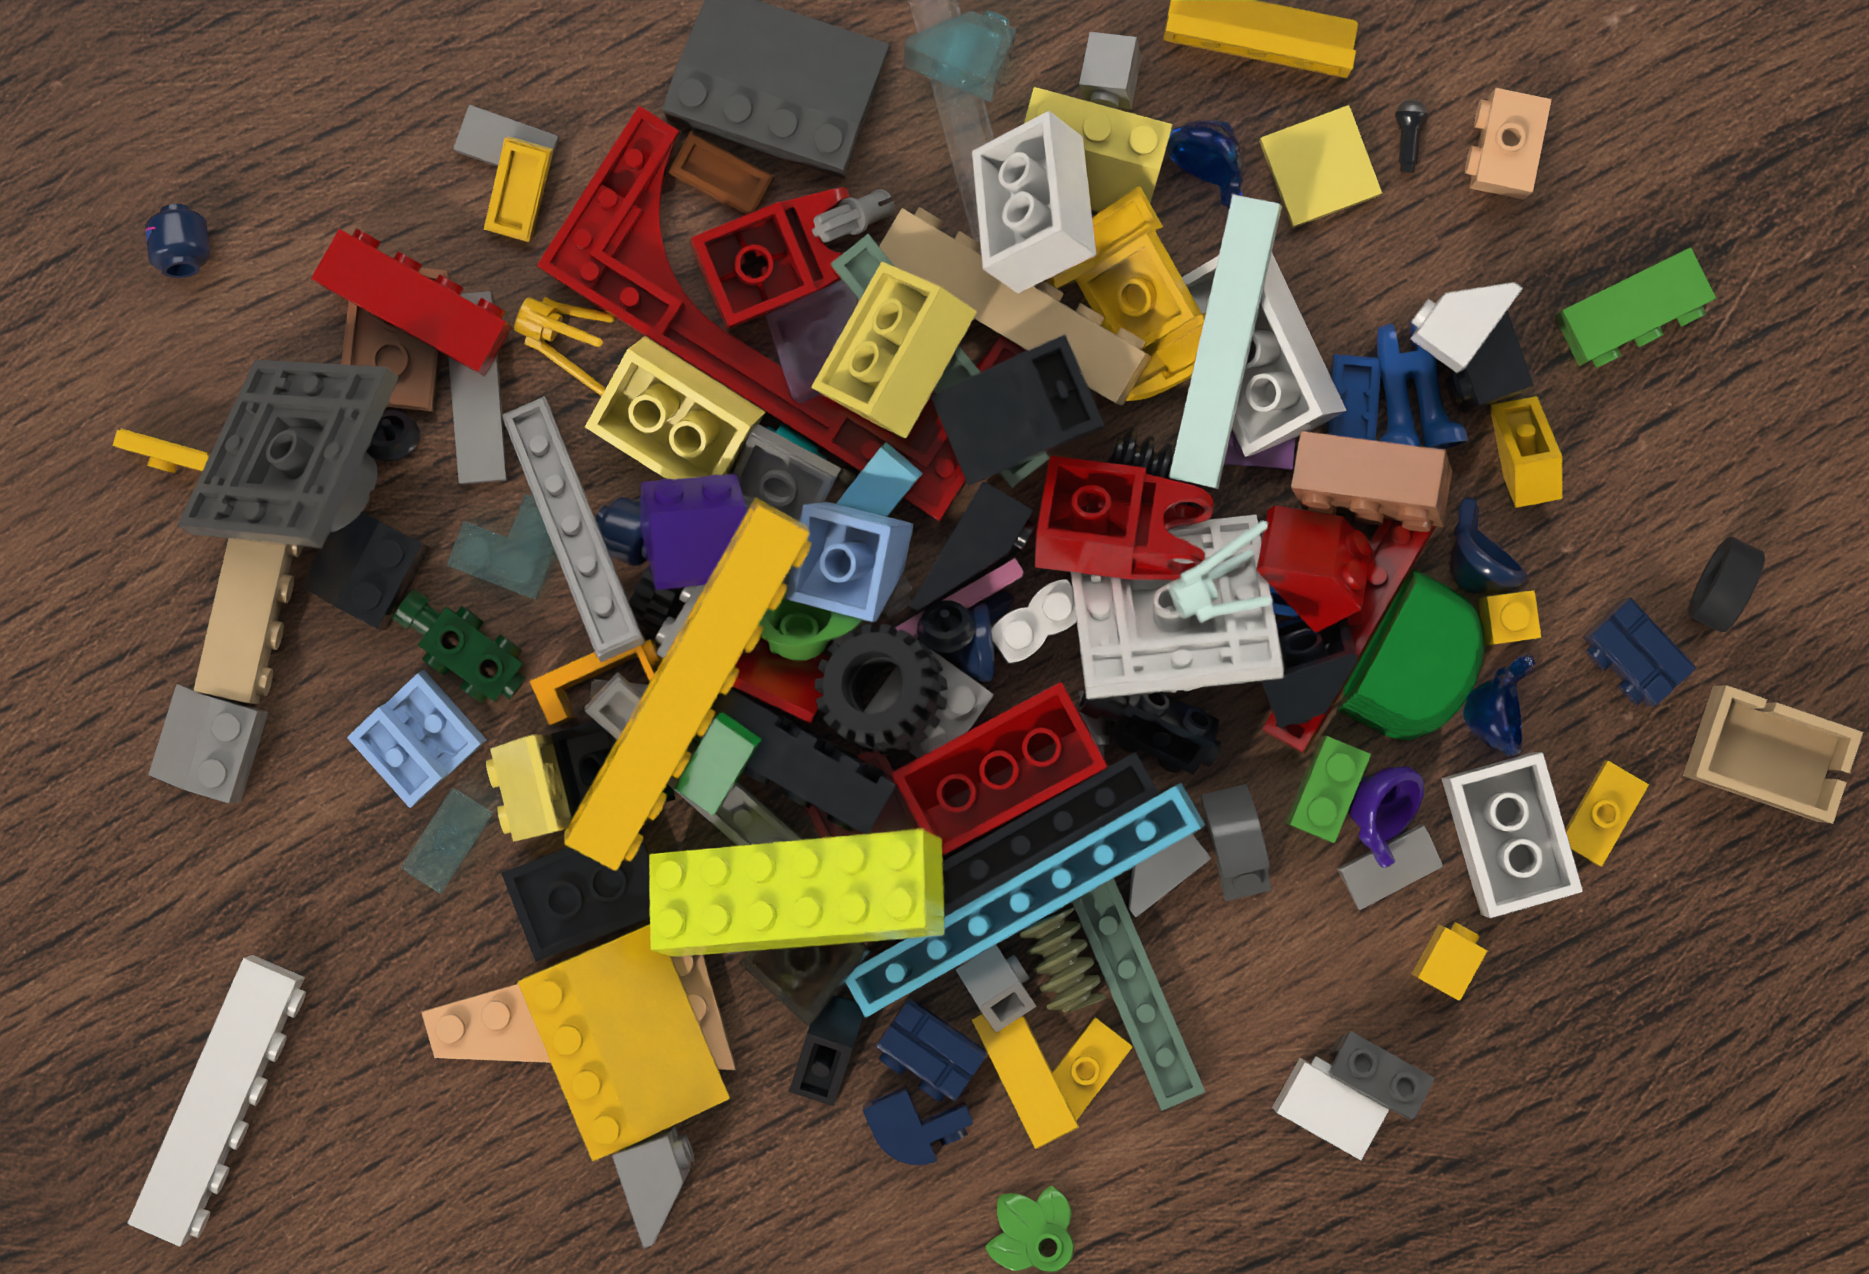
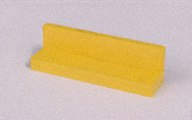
M1171 0L1163 41L1347 78L1353 69L1356 50L1353 49L1358 22L1258 0Z

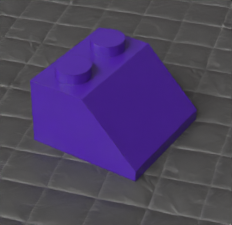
M737 474L641 482L640 529L656 590L706 585L746 515L745 502Z

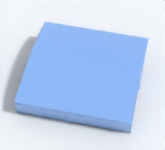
M425 670L418 672L386 704L378 707L347 737L409 808L424 798L487 741Z

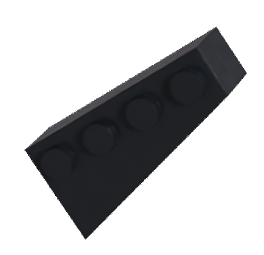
M731 687L726 695L718 694L711 707L715 714L708 729L714 719L723 712L762 739L743 770L745 774L765 785H768L770 780L787 789L784 794L785 796L810 809L812 804L829 813L827 816L829 821L849 832H852L854 828L863 834H869L896 786L891 775L734 687ZM708 729L706 730V732L704 733V735H703L702 737H700V736H698V735H696V736H697L698 738H700V739L703 740V738H704V736L706 735Z

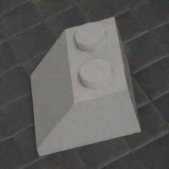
M176 684L148 775L183 790L222 802H241L269 712L222 697L196 692L192 688Z
M675 1125L618 1150L612 1155L643 1248L652 1246L690 1172L691 1162L695 1161L687 1135L678 1136Z

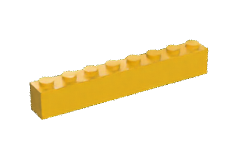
M755 497L564 832L565 845L617 871L623 859L629 862L633 859L643 840V836L638 833L647 817L652 820L657 817L667 798V794L663 793L662 790L670 776L679 778L690 759L691 753L686 749L693 736L697 734L702 737L708 729L715 714V711L710 709L713 701L719 692L726 695L736 680L739 669L734 667L740 654L743 650L750 653L758 642L763 631V627L758 625L763 614L767 608L774 611L781 602L788 586L782 582L791 566L799 568L805 560L812 545L810 541L806 540L810 534L806 525Z

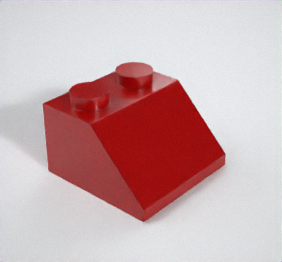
M1276 505L1268 509L1266 517L1268 528L1263 532L1256 571L1315 633L1361 610L1372 549L1367 537L1361 531L1355 530L1343 516Z
M760 636L753 650L750 653L743 650L734 667L739 669V673L732 686L807 722L815 723L820 712L816 699L823 696V694L815 690V679L824 677V673L818 669L821 659L829 661L830 657L821 653L815 658L805 661L787 659L779 654H772L769 642Z

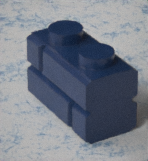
M1631 597L1618 602L1582 637L1589 644V647L1585 650L1587 656L1601 670L1606 671L1610 667L1622 680L1617 687L1636 706L1641 702L1646 707L1656 706L1696 668Z
M911 997L907 998L876 1043V1047L883 1051L879 1057L880 1061L901 1075L907 1068L919 1076L922 1080L918 1087L939 1102H942L945 1096L955 1102L987 1056V1050Z

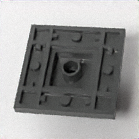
M254 360L178 522V526L192 535L322 548L329 533L340 530L350 524L359 516L370 500L369 493L375 488L378 472L374 459L366 450L371 443V438L383 411L390 401V396L399 377L388 367Z

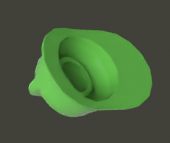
M786 590L777 608L774 611L767 608L758 625L763 627L761 636L769 642L772 654H779L791 660L805 661L821 654L826 649L830 639L840 637L850 630H854L863 619L786 599Z

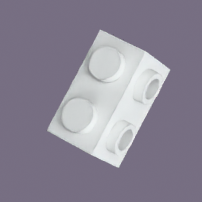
M1315 1056L1310 1064L1299 1058L1272 1108L1278 1114L1361 1160L1389 1109L1331 1077L1329 1070L1332 1065Z

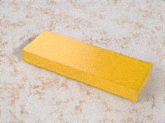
M984 1014L972 1019L1034 1148L1039 1149L1080 1128L1025 1016H1021L997 1033Z

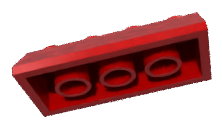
M1059 682L892 772L891 775L919 828L942 838L943 857L1098 774L1109 766L1062 682Z

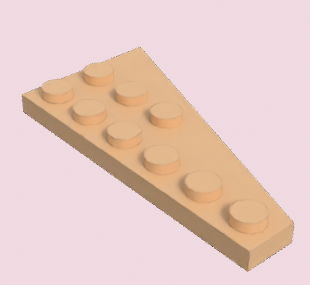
M671 956L718 1069L736 1070V1064L705 956ZM518 984L422 1011L434 1058L551 1063Z

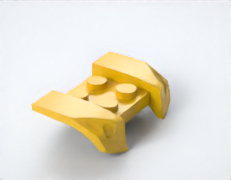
M1138 186L1092 217L1096 255L1047 279V283L1056 289H1061L1077 282L1092 310L1105 317L1101 323L1103 328L1116 335L1122 327L1145 341L1141 350L1152 357L1126 401L1148 399L1192 377L1206 312L1202 313L1158 237L1156 231L1163 228V225L1142 188Z

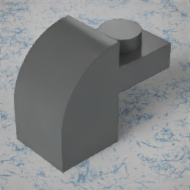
M1247 784L1200 795L1206 829L1215 853L1221 890L1225 902L1271 891L1268 873L1270 865L1267 850Z

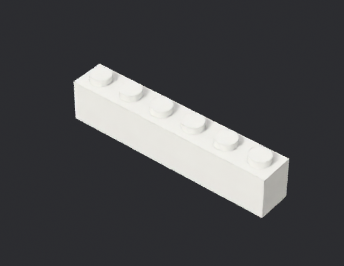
M254 955L243 958L127 1224L180 1247L191 1240L192 1236L200 1237L210 1216V1211L204 1209L211 1192L215 1194L220 1192L230 1168L224 1165L231 1148L235 1150L239 1148L247 1132L249 1124L243 1121L250 1104L256 1106L259 1103L267 1086L268 1080L262 1077L269 1060L275 1062L278 1059L285 1045L287 1036L281 1033L288 1016L295 1018L302 1006L306 992L300 988L305 977Z

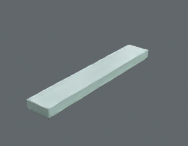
M1238 195L1232 196L1169 475L1171 479L1216 489L1219 487L1282 209L1279 203Z

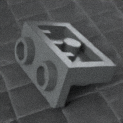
M1351 1031L1338 1037L1330 1052V1055L1335 1057L1329 1070L1331 1077L1408 1120L1414 1119L1417 1116L1435 1079Z

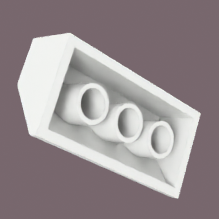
M1272 253L1232 425V430L1245 457L1298 437L1301 431L1309 432L1347 411ZM1219 256L1182 277L1202 313L1207 311Z

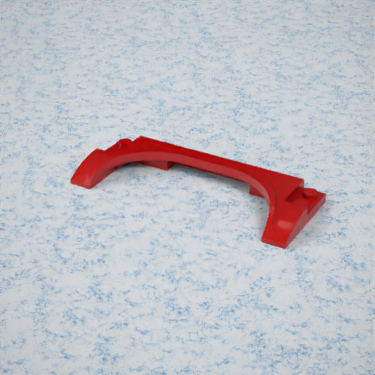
M638 106L536 266L636 332L651 338L766 411L767 415L793 429L857 472L861 473L877 451L887 442L923 473L903 499L940 522L966 479L932 402L931 396L935 395L934 393L928 398L917 421L905 439L811 388L812 385L727 333L709 320L685 294L669 264L661 230L662 188L670 156L680 131L643 107ZM1000 335L992 349L976 367L980 372H983L1027 350Z

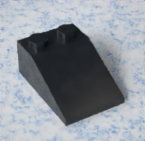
M983 481L910 604V610L917 614L923 612L933 603L940 601L1006 558L1012 548L1021 552L1036 524L1029 521L1033 510Z

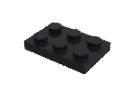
M644 839L630 862L623 859L617 871L571 847H567L501 873L535 962L650 918L649 852Z

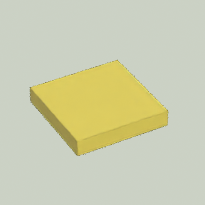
M1349 105L1266 135L1259 140L1292 228L1376 198L1382 194Z

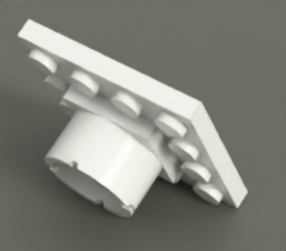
M1257 515L1210 519L1189 526H1177L1170 529L1169 532L1173 536L1185 539L1201 548L1205 552V558L1207 559L1245 531L1258 524ZM1260 534L1218 564L1220 565L1248 549L1254 552V556L1213 581L1218 598L1211 601L1212 605L1263 596L1271 597L1268 582L1256 571L1261 547ZM1172 559L1183 564L1192 563V561L1186 559ZM1070 572L1087 699L1155 691L1175 693L1177 690H1184L1186 692L1202 686L1283 678V662L1272 604L1250 610L1217 615L1201 623L1196 614L1184 619L1179 613L1168 588V583L1174 580H1130Z

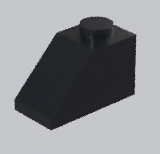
M820 993L789 1092L834 1106L864 1016L858 1003L828 993Z

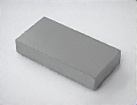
M469 105L453 149L455 152L498 167L504 138L510 136L554 149L551 158L552 162L560 138L557 135Z

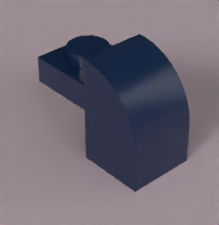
M907 1085L863 1104L862 1108L873 1136L883 1151L895 1160L911 1165H925L936 1162L937 1154L932 1142L939 1139L942 1146L953 1143L967 1136L966 1127L973 1124L972 1115L965 1101L922 1120Z

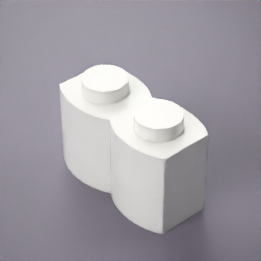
M1058 580L1046 585L1032 598L1028 607L1016 609L1006 614L992 628L993 645L1007 664L1017 663L1028 658L1041 647L1047 636L1059 634L1077 621L1073 588L1068 580Z

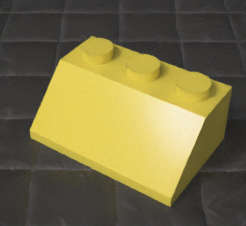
M1034 87L1024 123L1050 111L1083 136L1091 211L1100 212L1138 186L1142 188L1149 203H1151L1172 124Z
M881 262L811 388L876 425L906 439L956 348L966 334L977 311L941 286Z

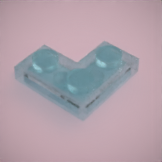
M527 494L524 495L508 538L463 521L447 566L537 600L556 552L534 497Z

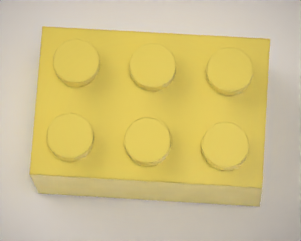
M645 335L626 351L585 428L666 479L731 474L750 432L756 423L759 424L766 411Z

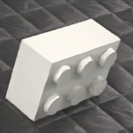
M1047 111L972 151L983 270L1016 293H1020L1096 255L1083 136L1053 113Z
M1531 752L1441 778L1482 916L1493 918L1583 892L1543 752Z

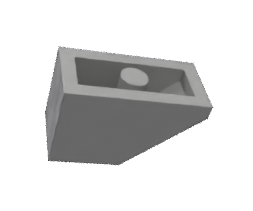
M1192 833L1132 867L1127 908L1135 917L1139 916L1212 859Z

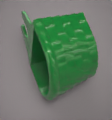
M1412 569L1346 683L1337 711L1363 723L1384 736L1399 741L1422 738L1443 727L1460 710L1470 696L1483 663L1485 648L1483 624L1470 601L1443 583L1437 582L1416 569Z

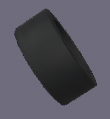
M1727 537L1710 558L1695 587L1688 609L1689 617L1719 632L1728 631L1743 612L1756 588L1764 567V552L1735 537Z

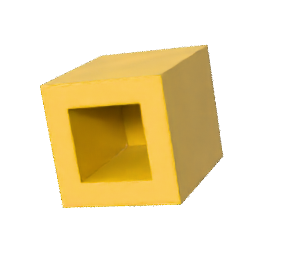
M1535 590L1478 599L1480 618L1483 624L1484 646L1541 638Z
M1455 922L1451 930L1438 925L1411 974L1460 1001L1487 950L1476 944L1480 936Z

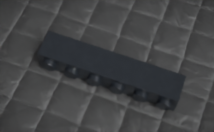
M1136 752L943 861L944 917L1158 796L1159 792Z

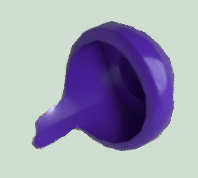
M1408 766L1384 768L1377 773L1362 777L1348 810V814L1360 828V840L1372 850L1376 862L1382 868H1387L1395 863L1393 854L1386 842L1403 832L1411 823L1421 806L1424 796V781L1421 775Z

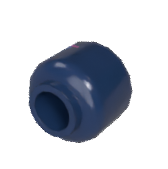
M165 205L160 209V212L151 216L145 224L149 262L156 269L161 270L165 276L171 278L193 276L210 259L206 219L198 212L189 210L186 205Z
M620 497L613 501L610 506L604 505L601 507L595 519L610 556L630 566H640L645 563L648 557L640 529V502L629 497Z

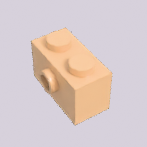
M1495 88L1487 100H1480L1474 121V127L1481 129L1478 147L1471 145L1465 165V174L1472 175L1470 189L1523 200L1533 192L1552 99Z

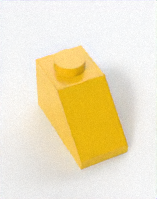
M1534 396L1492 404L1491 416L1503 477L1515 507L1562 499V454L1538 397Z

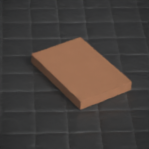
M421 268L419 271L420 274L434 282L439 274L448 279L450 275L446 270ZM348 302L341 364L388 367L399 378L386 408L434 413L440 352L353 303Z

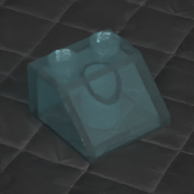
M985 10L982 15L973 11L967 12L909 36L904 45V67L992 103L1014 50L1016 29L1009 27L1010 21L995 12Z

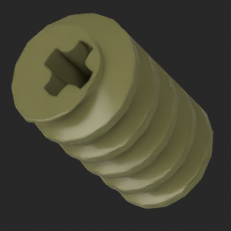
M1074 907L1046 915L1030 924L1020 933L1021 938H1036L1037 943L1026 951L1027 955L1042 956L1044 959L1033 969L1034 974H1049L1050 979L1040 987L1041 992H1056L1057 997L1046 1005L1047 1009L1062 1010L1063 1013L1090 1006L1106 998L1105 993L1090 992L1101 982L1099 976L1084 975V972L1094 964L1092 957H1077L1088 946L1086 940L1070 938L1081 928L1079 921H1064V918L1074 910Z

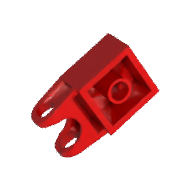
M847 187L830 189L782 202L779 201L691 237L690 246L725 330L812 296L841 279L831 267V263L843 253L827 248L819 236H814L812 229L815 227L813 219L817 215L831 210L843 199L850 197ZM753 255L754 261L758 259L763 261L765 266L759 271V278H751L750 274L745 275L742 272L741 268L745 264V256Z
M1050 456L1036 533L1035 567L1130 580H1177L1181 578L1180 574L1198 566L1206 558L1205 552L1201 548L1185 539L1173 536L1169 530L1177 526H1189L1204 522L1211 518L1214 509L1213 498L1208 492L1199 487L1145 474L1146 468ZM1194 502L1201 507H1190L1179 503ZM1172 559H1186L1192 561V563L1183 564Z

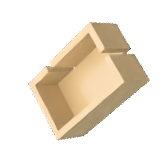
M1727 685L1713 686L1683 776L1816 822L1833 823L1847 782L1838 779H1825L1827 771L1850 773L1863 732L1777 702L1766 703L1767 699Z

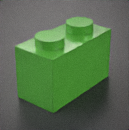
M1320 736L1284 823L1328 842L1335 843L1371 754L1329 736Z

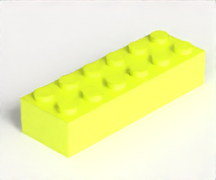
M923 829L649 854L650 950L668 956L681 957L945 935L942 838Z

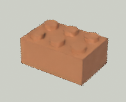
M1301 431L1291 488L1302 508H1308V511L1336 515V512L1355 515V521L1369 525H1382L1384 519L1402 521L1403 528L1429 532L1431 525L1444 526L1453 471L1446 450Z

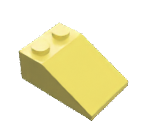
M532 735L491 748L493 759L486 760V767L492 787L500 786L504 805L498 806L497 810L503 833H511L513 842L566 829L572 817L552 736Z

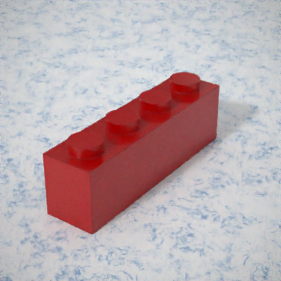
M357 228L352 235L338 229L311 279L327 290L485 377L512 329L502 319L506 311L483 298H480L476 305L461 297L460 295L464 288L440 274L434 282L419 273L423 266L422 264L397 251L394 258H391L377 250L381 244L379 240Z

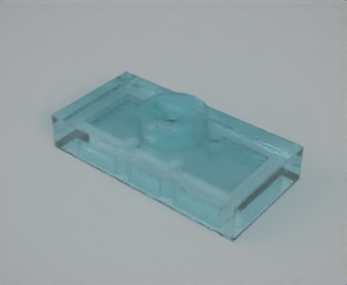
M452 788L400 868L439 894L443 893L494 813L458 789Z

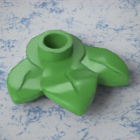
M1052 1185L1042 1192L1037 1202L1021 1194L1009 1193L999 1196L997 1216L1004 1233L995 1237L986 1245V1250L990 1257L1003 1267L1014 1271H1021L1031 1266H1035L1037 1269L1045 1272H1056L1065 1268L1072 1260L1074 1254V1241L1067 1231L1072 1212L1066 1197ZM1049 1238L1053 1239L1057 1244V1251L1052 1257H1047L1042 1252V1244Z

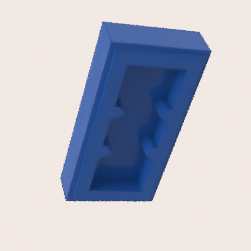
M1337 354L1332 356L1331 378L1347 411L1327 422V435L1376 441L1381 376L1379 358Z

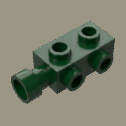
M413 589L397 608L392 619L406 630L412 627L424 636L418 643V646L426 651L422 660L444 676L449 669L465 680L460 688L482 704L487 698L493 702H498L502 695L510 700L527 678L520 673L526 665L518 659L523 650L501 634H499L495 641L479 630L485 622L464 606H461L457 612L449 607H445L442 613H439L429 605L430 599L418 590ZM454 631L459 636V644L456 648L449 650L444 647L442 638L446 632ZM488 659L494 660L498 666L497 674L492 678H486L481 673V665Z

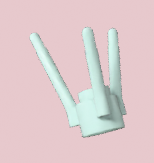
M1259 522L1198 566L1180 574L1181 578L1168 583L1174 604L1184 619L1196 614L1202 623L1217 615L1250 610L1272 604L1273 600L1270 596L1249 598L1212 605L1211 601L1218 598L1213 581L1254 556V552L1248 549L1222 564H1218L1268 528L1267 522Z

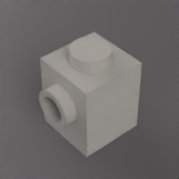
M1096 32L1089 33L1079 82L1085 101L1114 109L1132 108L1142 59L1137 37Z
M996 944L977 954L970 961L956 969L977 1006L996 1033L1036 1007L1023 986V983L1030 979L1015 955L1006 959Z

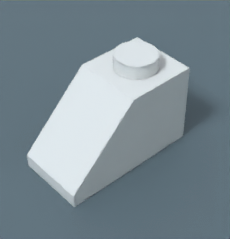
M1515 283L1445 293L1436 303L1427 299L1411 321L1418 328L1410 339L1458 373L1465 368L1522 288Z

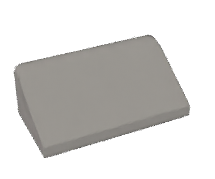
M1420 824L1386 842L1395 859V863L1387 868H1382L1378 865L1372 850L1337 868L1359 911L1443 867L1425 825Z

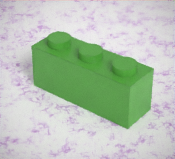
M1690 247L1562 310L1554 317L1578 365L1581 366L1592 360L1595 367L1598 368L1622 356L1618 347L1632 340H1635L1639 348L1663 336L1664 333L1661 326L1675 319L1678 320L1682 327L1706 315L1707 313L1703 306L1715 300L1716 297Z

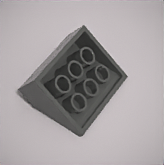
M705 0L677 64L662 110L669 121L845 179L890 44L759 0Z

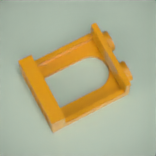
M643 636L644 644L603 662H600L596 653L593 652L531 680L530 684L549 726H561L577 718L566 694V689L639 657L649 681H651L663 660V657L656 654L659 647L655 640L649 639L646 641Z

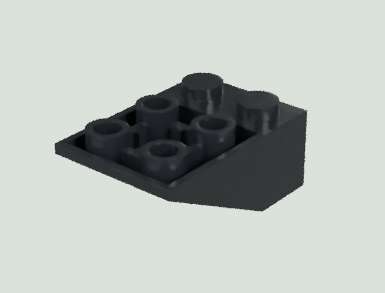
M1066 334L1020 353L931 396L968 486L1100 431L1104 426Z

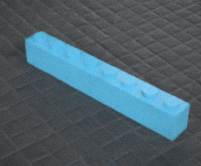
M1182 783L947 915L944 917L945 935L907 938L842 975L866 1018L1199 830L1205 824Z

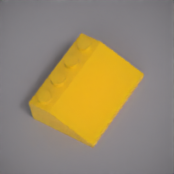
M650 924L524 977L517 982L592 1161L635 1144L730 1099L671 956L650 950Z

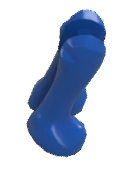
M1412 320L1409 322L1410 338L1418 328L1411 323ZM1393 323L1378 327L1377 357L1380 359L1381 378L1384 386L1388 419L1387 431L1379 441L1421 447L1409 404L1407 380L1411 378L1415 383L1423 447L1443 450L1468 443L1465 427L1456 422L1449 421L1445 413L1439 386L1437 358L1411 339L1412 352L1400 353Z

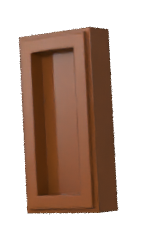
M690 131L668 172L670 176L743 215L758 210L774 180V175Z

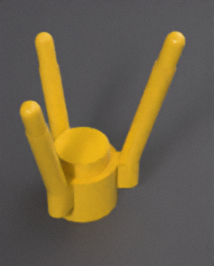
M527 297L519 309L514 324V331L526 336L524 345L540 351L584 385L602 396L606 389L603 385L544 341L546 339L552 342L559 332L581 342L600 347L603 344L601 338L562 323L563 316L560 314L609 323L613 322L615 318L606 312L559 303L547 297H544L542 302L532 297Z

